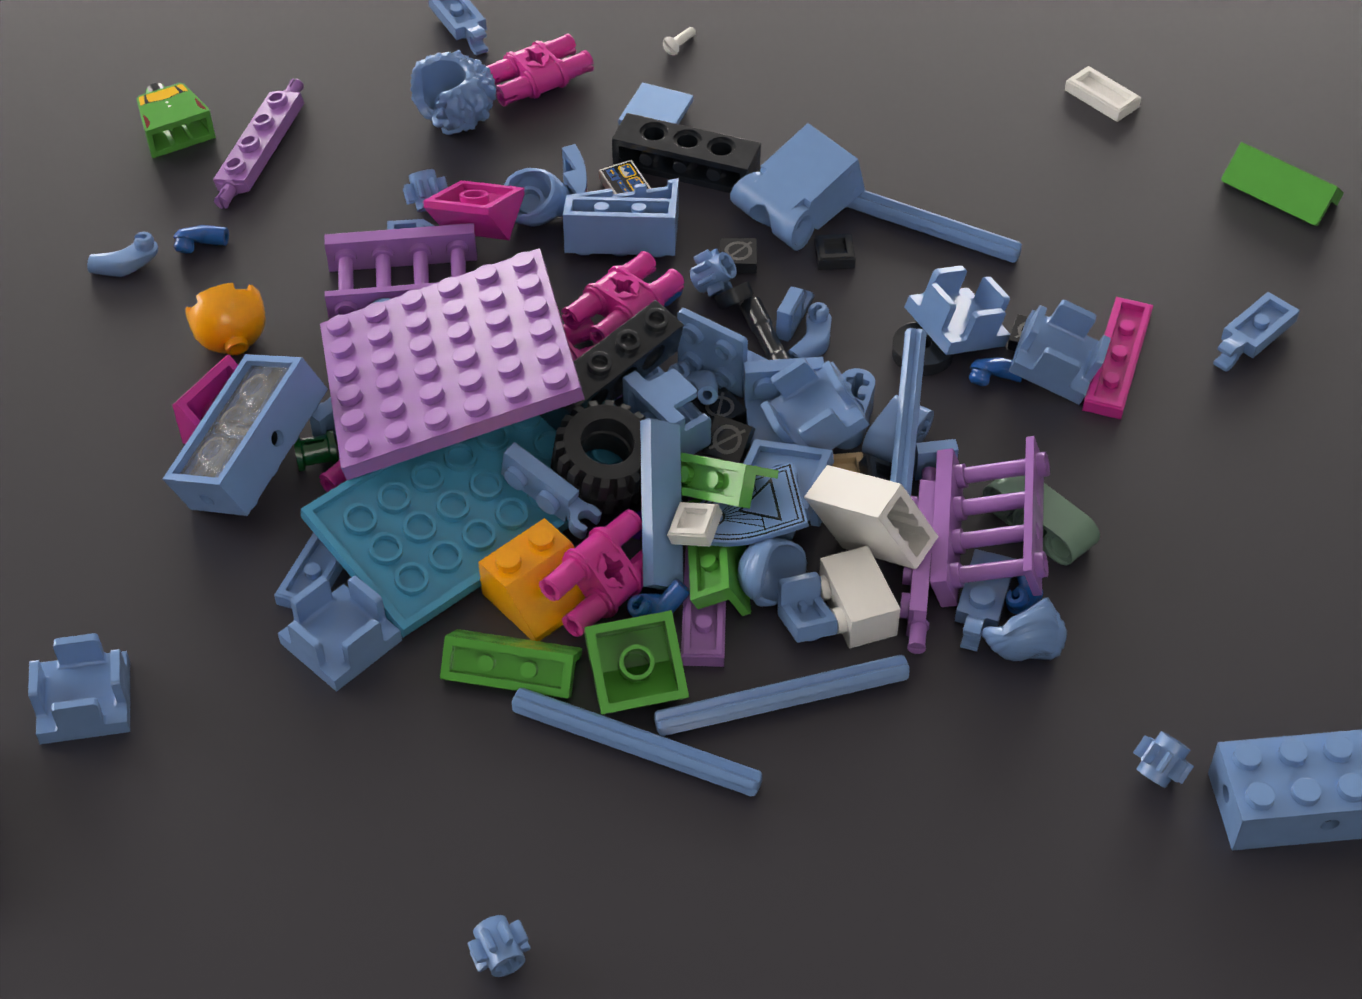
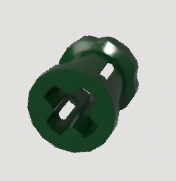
M333 429L326 430V433L323 435L302 439L299 436L294 444L299 471H305L306 466L331 462L334 465L339 460Z

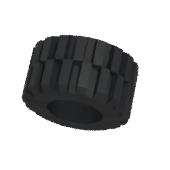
M597 400L587 403V408L584 409L579 405L572 409L571 416L566 414L561 420L560 427L557 428L551 458V469L579 490L578 497L581 500L599 509H603V514H612L615 507H618L622 512L629 509L630 502L637 504L642 500L640 421L645 420V416L639 411L633 414L630 412L631 406L624 403L621 407L614 406V401L605 400L604 405H598ZM595 449L608 450L617 454L623 462L613 465L601 464L588 457L586 452Z

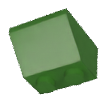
M672 610L585 627L584 635L601 715L689 698Z

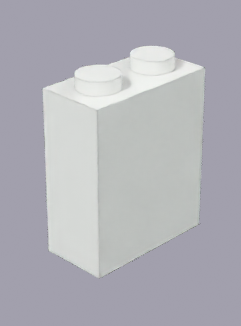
M827 465L804 496L841 547L847 550L868 545L874 558L916 570L939 537L900 483Z

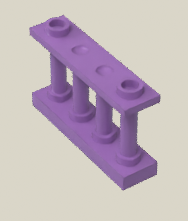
M474 223L325 234V250L329 272L338 271V290L325 291L328 318L330 320L334 316L346 315L366 308L377 299H393L407 291L419 290L436 284L429 283L428 264L451 263L452 277L466 274V261L477 260ZM413 265L414 284L391 286V267ZM376 268V287L354 289L353 270Z
M1034 436L1026 437L1025 459L966 467L965 463H959L953 448L937 450L933 529L939 537L933 544L931 551L930 584L941 607L958 606L959 588H963L965 583L1017 576L1026 577L1033 596L1042 595V578L1048 577L1049 574L1047 556L1043 551L1044 477L1050 476V464L1046 451L1040 452ZM1025 475V491L965 499L963 496V488H968L969 483ZM1024 508V524L970 532H964L961 528L962 521L967 520V517L970 515ZM1024 541L1023 558L967 566H962L960 563V554H965L966 549Z

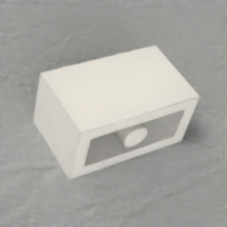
M869 546L820 558L821 598L827 601L830 610L836 617L838 622L837 634H843L849 649L897 636L900 607Z

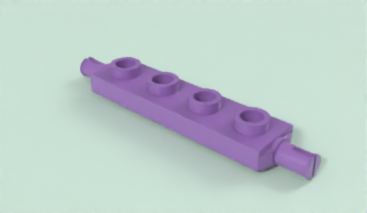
M294 78L291 79L287 88L283 91L269 92L215 175L213 181L220 192L215 197L214 203L219 208L227 209L234 196L250 191L301 110L304 101L300 92L303 90L304 84L299 79H295V81Z
M925 467L922 469V480L920 479L918 496L911 495V498L933 528L936 468ZM932 547L916 570L905 566L903 568L902 584L910 585V593L902 592L899 618L907 619L906 636H909L907 649L914 654H921L926 650V634L929 630V622L926 620Z

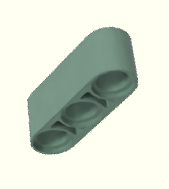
M1025 475L996 479L984 487L982 496L1025 491ZM1044 483L1043 551L1057 563L1067 566L1098 543L1100 532L1095 522L1087 514ZM1024 508L992 512L1009 526L1024 524Z

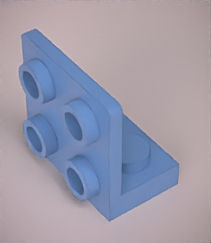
M682 308L677 313V319L684 324L678 347V362L683 361L687 363L689 371H712L716 376L720 389L725 387L729 392L742 398L744 362L768 359L748 350V340L746 337L686 308Z
M823 357L805 358L815 371L823 368ZM800 358L744 362L743 398L745 408L747 409L746 419L747 425L755 428L750 447L754 439L784 443L772 429L760 404L766 400L771 402L781 395L773 386L770 378Z

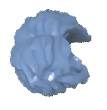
M457 50L453 53L445 52L429 55L425 59L416 62L415 67L412 69L410 81L411 100L425 119H430L435 127H441L443 134L453 135L460 133L462 130H473L478 121H485L489 118V110L493 106V101L496 100L497 89L490 68L483 65L480 60L469 58V56L463 55L460 50Z

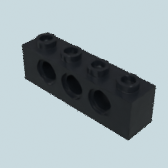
M626 113L612 137L613 165L632 160L640 173L666 179L679 178V182L731 193L734 185L741 178L750 173L760 171L761 143Z
M654 300L574 361L585 400L546 412L540 416L557 431L566 414L572 415L573 408L581 405L585 409L588 402L597 400L598 405H604L605 400L615 401L623 394V377L637 371L644 378L678 351L684 324L657 300Z

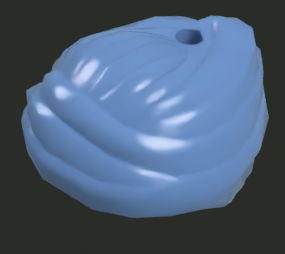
M525 168L510 175L504 184L506 186L524 187L525 195L515 223L531 227L540 226L563 216L566 195H570L567 187L552 173L544 169Z
M778 536L750 544L741 556L738 565L737 576L743 592L760 607L778 604L779 580L806 574L807 560L805 551L798 544Z
M1049 597L1034 604L1028 610L1011 617L1005 625L983 628L981 636L994 652L1006 660H1052L1060 656L1062 649L1065 647L1067 629L1065 622L1060 618V614L1056 611Z

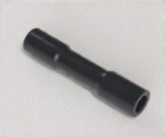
M749 297L744 300L740 309L752 333L756 335L767 359H791L773 328V322L759 297Z

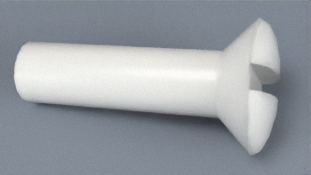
M689 27L674 38L665 37L663 40L664 50L670 55H676L679 52V46L695 36L696 30L693 27Z

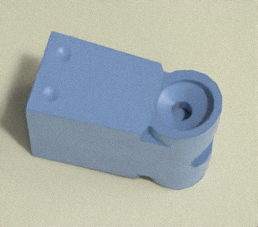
M807 123L761 165L760 172H753L741 178L734 185L730 193V200L754 220L771 227L773 234L793 250L798 251L808 243L814 228L819 230L865 191L858 158Z

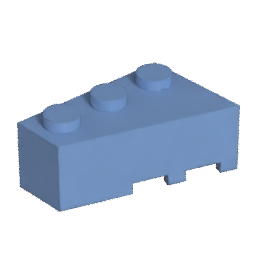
M679 178L667 180L666 187L647 189L644 183L634 185V191L613 194L610 188L566 195L563 211L564 253L627 256L629 254L638 255L641 251H646L653 257L675 256L679 217Z

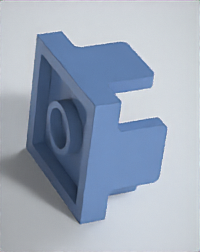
M963 266L935 269L925 292L909 295L904 308L946 355L1006 346L1010 333L1004 328L1002 322L1006 316L1005 310L1009 304L1010 297L992 277L982 278L975 295L969 288H961L967 274V270Z
M1062 300L1050 317L1045 316L1047 308L1039 305L1037 310H1032L1026 319L1009 372L1079 405L1086 396L1091 380L1104 363L1111 338L1103 335L1098 341L1089 337L1087 333L1095 323L1096 314L1067 300Z
M802 357L770 378L773 386L781 395L771 402L766 400L760 405L772 429L784 443L832 450L870 425L834 362L830 363L828 360L822 364V369L815 371L806 359Z
M671 369L665 373L658 372L647 379H644L637 371L623 377L624 404L631 406L630 412L635 414L639 411L645 416V419L653 418L679 424L682 453L695 454L710 445L711 418L704 413L685 424V417L676 410L697 398V389L676 369Z
M754 439L743 464L771 469L792 462L807 520H810L811 526L820 527L822 520L804 496L827 465L833 466V450ZM795 531L778 537L792 540Z
M355 575L348 580L349 588L343 584L331 593L329 581L321 576L292 597L290 603L294 620L278 633L280 644L336 692L402 641L401 631L385 616L382 597Z
M92 633L54 639L53 649L57 657L55 661H29L28 696L36 714V736L40 744L130 732V659L127 651L121 652L120 649L111 650V653H105L98 634Z

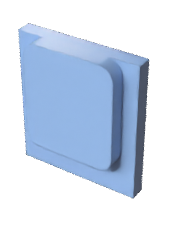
M642 82L618 119V124L620 125L626 113L679 124L693 102V95Z

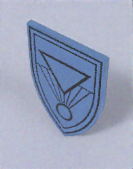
M792 462L771 468L779 470L777 479L756 475L750 509L708 500L700 502L719 504L723 513L711 543L712 546L732 547L749 545L809 527Z

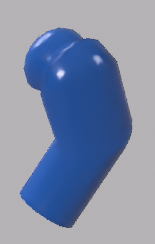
M209 225L179 229L173 236L176 239L174 249L179 253L190 254L194 251V243L226 246L229 240V230L227 227Z
M1001 357L976 359L969 367L972 369L969 375L970 382L980 386L989 384L990 375L1020 383L1023 378L1009 372L1012 360Z
M1017 576L1019 585L1012 592L1009 590L1005 596L1006 607L1013 614H1020L1028 610L1043 597V590L1042 595L1033 596L1025 576Z
M675 579L662 594H639L632 596L627 603V611L633 618L670 610L674 613L690 595V589L680 580Z

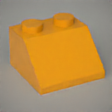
M545 518L478 562L482 594L528 638L534 641H541L563 625L562 618L585 599L577 584L558 601L549 600L540 590L539 582L562 564L564 553L568 549L575 548L572 542Z

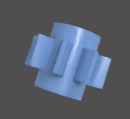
M434 169L410 174L408 176L410 184H405L403 188L406 204L415 203L417 212L426 211L423 200L448 187L445 176L437 178Z
M707 249L693 257L697 265L691 268L690 278L694 287L699 292H707L708 296L711 297L733 288L729 280L736 276L737 270L733 259L727 253H719L718 249L712 251Z
M1163 731L1159 733L1156 739L1144 735L1133 752L1142 760L1136 769L1145 777L1164 788L1167 787L1171 779L1183 784L1194 767L1185 759L1191 749Z
M495 915L481 921L473 930L475 939L467 943L478 972L489 968L494 977H503L517 971L525 963L523 952L531 949L528 943L529 938L520 920H516L509 925L507 918L503 915Z

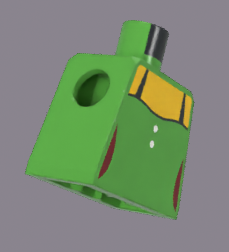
M152 83L147 87L145 94L137 97L152 158L216 138L209 108L184 83H177L167 87L162 83Z

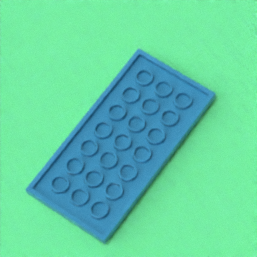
M540 415L347 480L301 508V518L351 577L357 576L382 597L386 618L401 631V636L404 638L481 586L478 565L480 560L544 518L561 533L569 528L568 519L564 522L556 515L544 512L538 506L536 500L523 490H516L511 487L504 476L501 475L504 452L514 442L551 469V458L557 431ZM595 449L586 452L588 457L601 464L613 465L623 462L617 454L608 450Z

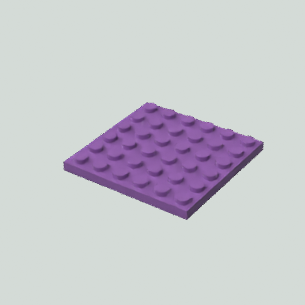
M540 248L530 252L518 253L507 260L483 265L469 273L445 278L431 286L419 290H410L393 299L375 302L366 308L346 315H337L328 321L320 323L340 464L347 480L585 400Z

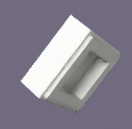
M680 502L667 534L671 544L710 547L723 514L719 504Z

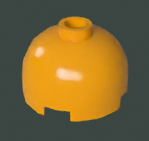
M233 283L211 287L196 295L197 304L192 308L188 306L185 308L187 321L194 338L206 349L223 354L227 353L228 355H239L247 351L261 336L266 323L264 303L260 291L250 284L247 290L235 289Z

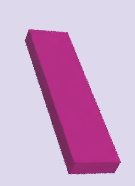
M1116 297L1104 334L1111 338L1103 365L1089 384L1083 404V411L1121 420L1154 305Z

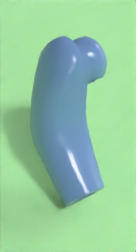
M139 232L134 236V243L122 250L91 254L87 263L88 272L115 277L129 275L143 267L156 256L158 244L154 241L152 234Z
M816 302L809 306L806 315V334L795 346L788 350L787 353L791 359L820 357L827 351L830 341L832 317L829 314V308L824 303Z
M683 361L669 367L668 371L676 369L697 389V396L702 404L710 405L717 400L718 382L712 371H689L688 364Z

